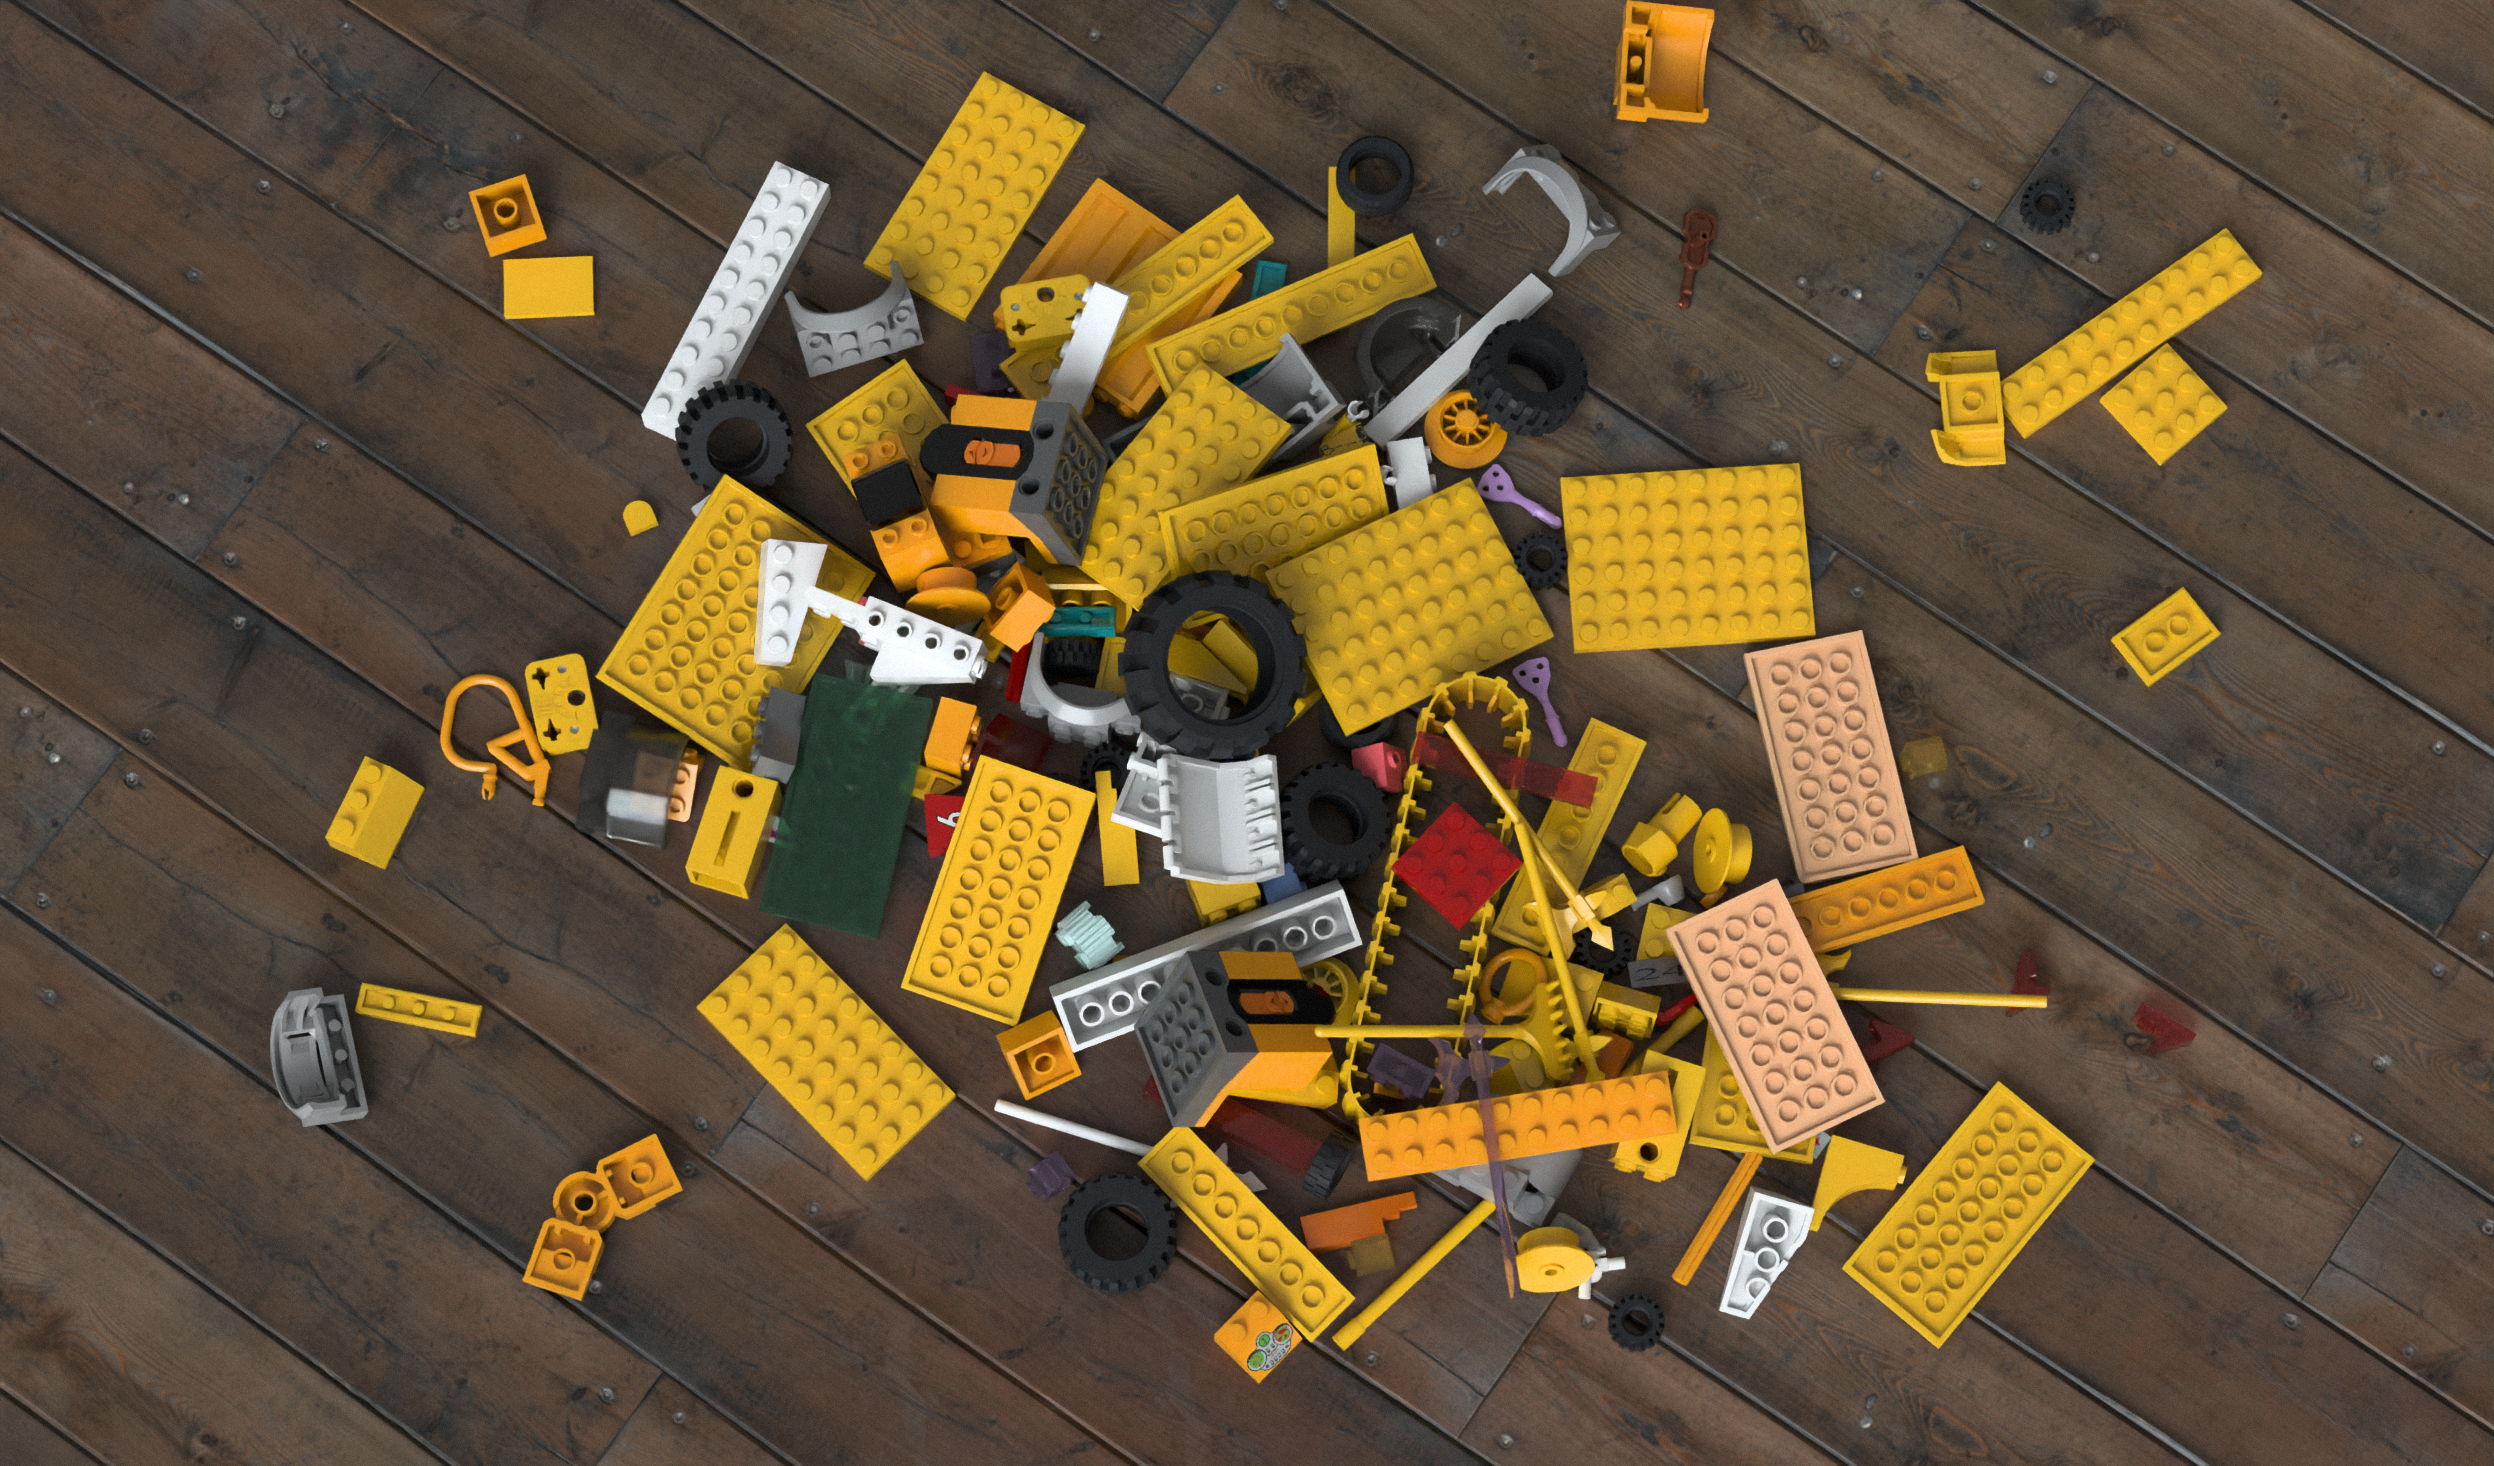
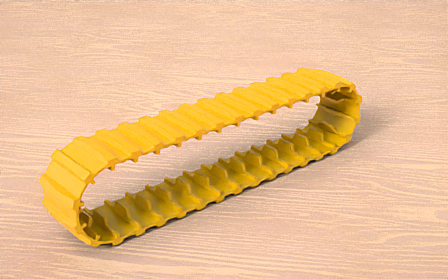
M1475 671L1464 672L1462 678L1453 680L1448 684L1442 681L1434 688L1429 706L1422 708L1419 713L1416 726L1417 737L1412 743L1410 752L1411 766L1406 771L1403 789L1405 795L1402 796L1398 806L1397 819L1399 824L1395 826L1392 833V853L1388 856L1385 865L1384 876L1386 882L1383 883L1379 892L1378 907L1380 911L1375 915L1372 924L1371 934L1374 941H1371L1367 947L1365 956L1367 970L1363 972L1360 978L1358 992L1361 1000H1358L1354 1006L1352 1015L1353 1025L1380 1024L1381 1015L1371 1012V1006H1367L1369 998L1375 999L1376 994L1386 995L1388 985L1378 983V977L1374 976L1375 968L1382 969V964L1393 966L1394 956L1384 953V947L1380 945L1382 939L1388 940L1389 935L1399 936L1400 926L1391 924V918L1387 917L1388 910L1394 911L1395 906L1406 907L1407 897L1398 895L1397 888H1393L1394 881L1401 882V878L1391 870V866L1400 858L1401 852L1405 853L1418 839L1409 836L1410 830L1406 829L1407 823L1413 825L1414 819L1425 820L1426 810L1416 807V800H1413V795L1420 796L1421 790L1431 791L1432 781L1422 778L1423 772L1419 771L1420 766L1426 767L1427 761H1438L1439 752L1428 749L1429 742L1425 741L1426 738L1432 739L1433 733H1444L1443 725L1445 723L1435 720L1439 713L1443 717L1447 714L1453 717L1456 710L1453 706L1454 703L1465 701L1468 709H1473V700H1479L1489 703L1487 712L1490 714L1492 711L1495 712L1497 708H1500L1507 714L1501 718L1502 728L1509 726L1511 731L1517 729L1516 737L1505 736L1503 747L1513 749L1512 756H1516L1517 761L1510 760L1509 766L1499 765L1497 775L1507 778L1506 784L1511 785V789L1504 790L1518 808L1519 789L1524 782L1526 773L1525 761L1529 757L1533 739L1531 730L1526 728L1530 712L1524 698L1518 699L1507 687L1508 681L1499 676L1492 679L1477 676ZM1492 795L1491 804L1501 807ZM1501 807L1500 813L1505 814L1504 819L1498 818L1497 824L1486 823L1485 829L1507 848L1511 842L1514 823ZM1500 890L1470 920V922L1476 923L1475 929L1480 930L1479 937L1473 935L1472 941L1461 940L1459 949L1470 952L1469 958L1474 959L1473 966L1466 965L1465 970H1454L1453 979L1463 981V987L1468 988L1466 996L1460 995L1459 1000L1448 998L1447 1008L1457 1011L1456 1016L1461 1017L1460 1025H1468L1467 1022H1470L1474 1015L1476 998L1473 993H1476L1480 987L1483 972L1481 964L1487 955L1489 944L1487 935L1493 927L1495 917L1494 905L1499 899ZM1347 1037L1345 1051L1349 1059L1343 1062L1339 1074L1340 1085L1346 1090L1342 1100V1109L1346 1118L1354 1120L1358 1125V1119L1372 1117L1361 1107L1369 1103L1371 1097L1369 1093L1362 1096L1360 1092L1353 1094L1352 1086L1356 1087L1357 1082L1367 1083L1368 1074L1359 1072L1358 1066L1354 1065L1356 1056L1362 1057L1363 1053L1373 1054L1375 1044L1365 1042V1037ZM1444 1038L1451 1040L1450 1046L1455 1047L1454 1054H1447L1446 1059L1435 1058L1434 1067L1444 1070V1075L1449 1076L1447 1085L1440 1084V1089L1429 1087L1427 1097L1437 1099L1438 1106L1455 1104L1457 1088L1453 1081H1457L1461 1076L1463 1057L1460 1052H1463L1467 1047L1468 1038ZM1420 1104L1417 1110L1425 1108ZM1380 1108L1373 1117L1384 1115L1385 1110Z

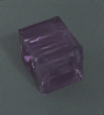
M1056 1150L1027 1172L1029 1182L1026 1185L1036 1199L1042 1196L1047 1203L1075 1182L1076 1177L1075 1173Z

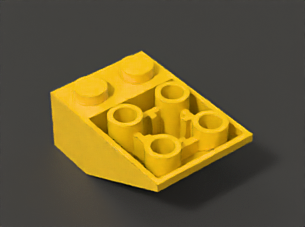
M1602 980L1591 1022L1596 1023V1027L1599 1029L1604 1028L1611 1032L1614 1029L1624 1031L1626 1036L1632 1039L1643 1040L1644 1037L1650 1039L1662 997Z

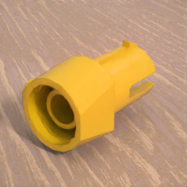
M1675 793L1647 824L1638 822L1622 845L1621 851L1623 856L1640 873L1650 877H1658L1664 874L1667 870V865L1678 855L1676 846L1702 818L1701 809L1688 796L1684 795L1680 799V793Z

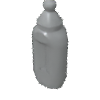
M1558 1212L1550 1227H1562L1576 1233L1579 1237V1248L1581 1249L1586 1248L1587 1250H1598L1599 1252L1605 1250L1604 1246L1599 1245L1597 1237L1593 1235L1589 1227L1566 1213Z

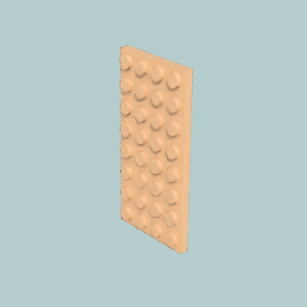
M1862 630L1745 653L1743 659L1796 877L1802 882L1803 886L1879 871L1919 859Z
M1777 878L1665 930L1772 1155L1885 1102Z

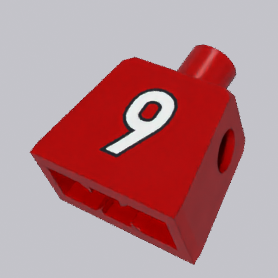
M924 794L930 858L946 855L966 797Z

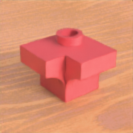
M1384 742L1351 750L1353 767L1362 771L1360 775L1364 778L1370 776L1375 781L1377 789L1390 794L1402 792L1401 781H1404L1406 771L1408 770L1406 750Z

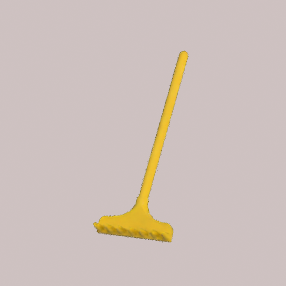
M1559 979L1549 983L1541 982L1534 987V1009L1530 1016L1519 1024L1318 1025L1314 1030L1317 1037L1522 1039L1532 1045L1540 1054L1546 1076L1551 1081L1565 1082L1567 1077L1574 1072L1573 1068L1565 1070L1564 1064L1572 1055L1571 1053L1563 1055L1562 1050L1569 1042V1039L1561 1040L1560 1033L1567 1027V1024H1558V1018L1565 1012L1564 1009L1556 1011V1003L1563 997L1562 994L1554 996L1553 989L1560 984Z

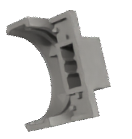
M1035 632L1020 700L1021 710L1026 711L1025 714L1035 718H1043L1044 715H1048L1049 736H1053L1054 740L1061 743H1071L1072 740L1083 742L1084 746L1092 749H1097V746L1100 745L1108 747L1113 728H1115L1117 733L1123 735H1133V732H1141L1142 720L1138 715H1131L1124 698L1118 697V693L1058 682V685L1048 686L1041 672L1047 642L1043 641L1044 633Z

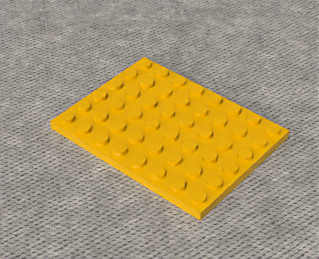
M1799 463L1560 478L1565 551L1568 553L1567 577L1574 653L1815 639L1816 632Z
M724 474L595 677L727 763L741 766L746 769V773L751 774L753 761L749 760V755L753 743L757 741V738L753 737V730L756 721L760 720V715L756 714V710L761 696L766 697L771 686L801 695L844 626L837 616L831 614L830 618L822 617L814 613L813 608L808 606L791 662L785 666L753 664L761 544L767 539L828 544L815 587L856 604L860 601L861 596L865 593L876 573Z
M1470 477L1266 571L1262 575L1271 595L1275 599L1282 598L1294 613L1295 618L1291 622L1297 635L1304 633L1308 656L1304 658L1346 737L1431 697L1434 688L1442 681L1448 684L1453 680L1462 678L1464 672L1475 671L1476 674H1479L1554 637L1525 579L1517 571L1518 566L1517 564L1515 565L1507 545Z

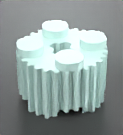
M1087 901L1081 903L1057 924L1059 930L1054 933L1065 947L1072 946L1077 953L1074 956L1075 960L1085 971L1102 967L1125 947L1121 941L1116 943L1111 936L1115 931L1102 915L1093 916L1088 911L1092 906Z

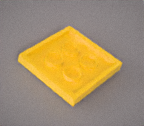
M2168 343L2164 344L2100 399V403L2160 466L2221 416L2228 408Z

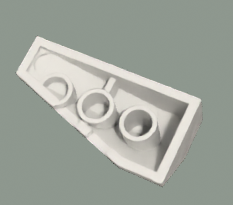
M1754 1186L1750 1187L1719 1311L1750 1319L1769 1292L1773 1282L1781 1271L1786 1268L1789 1263L1788 1261L1797 1248L1805 1241L1815 1210L1813 1207L1775 1192Z

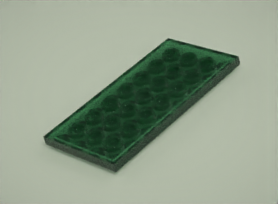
M815 672L800 733L796 766L789 779L758 911L879 939L935 700Z

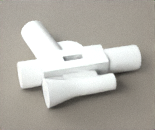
M1606 1249L1603 1252L1588 1250L1587 1252L1594 1259L1595 1269L1591 1277L1579 1285L1578 1298L1591 1299V1283L1598 1282L1603 1272L1625 1269L1624 1256L1600 1258L1601 1256H1606Z

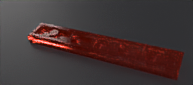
M1419 731L1411 763L1482 781L1452 739ZM1472 745L1501 786L1590 809L1598 777Z

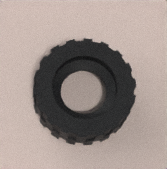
M1334 1129L1316 1154L1305 1176L1302 1189L1324 1201L1327 1200L1347 1169L1355 1152L1357 1140Z

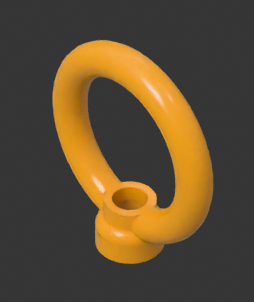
M1524 948L1508 949L1494 956L1482 970L1478 993L1483 1007L1479 1012L1488 1020L1500 1025L1505 1016H1516L1531 1009L1534 1006V987L1541 982L1547 983V970L1542 959L1536 953ZM1515 960L1529 963L1535 972V982L1532 990L1524 999L1517 1003L1505 1004L1492 996L1490 990L1491 980L1495 972L1502 965Z

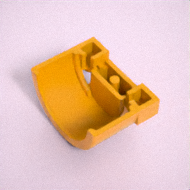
M1626 1L1623 10L1622 37L1616 51L1613 105H1617L1616 119L1646 122L1647 118L1705 123L1707 121L1709 109L1704 108L1703 91L1707 49L1715 15L1713 9ZM1650 29L1649 37H1646V33Z

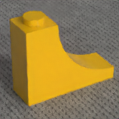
M1832 1135L1811 1205L1815 1210L1809 1230L1817 1232L1827 1211L1840 1199L1853 1192L1865 1189L1894 1191L1897 1183L1903 1184L1908 1167L1902 1165L1904 1155Z

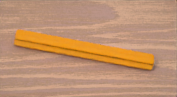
M1751 1152L1744 1155L1672 1274V1278L1677 1283L1684 1286L1689 1284L1761 1165L1763 1157L1760 1154Z

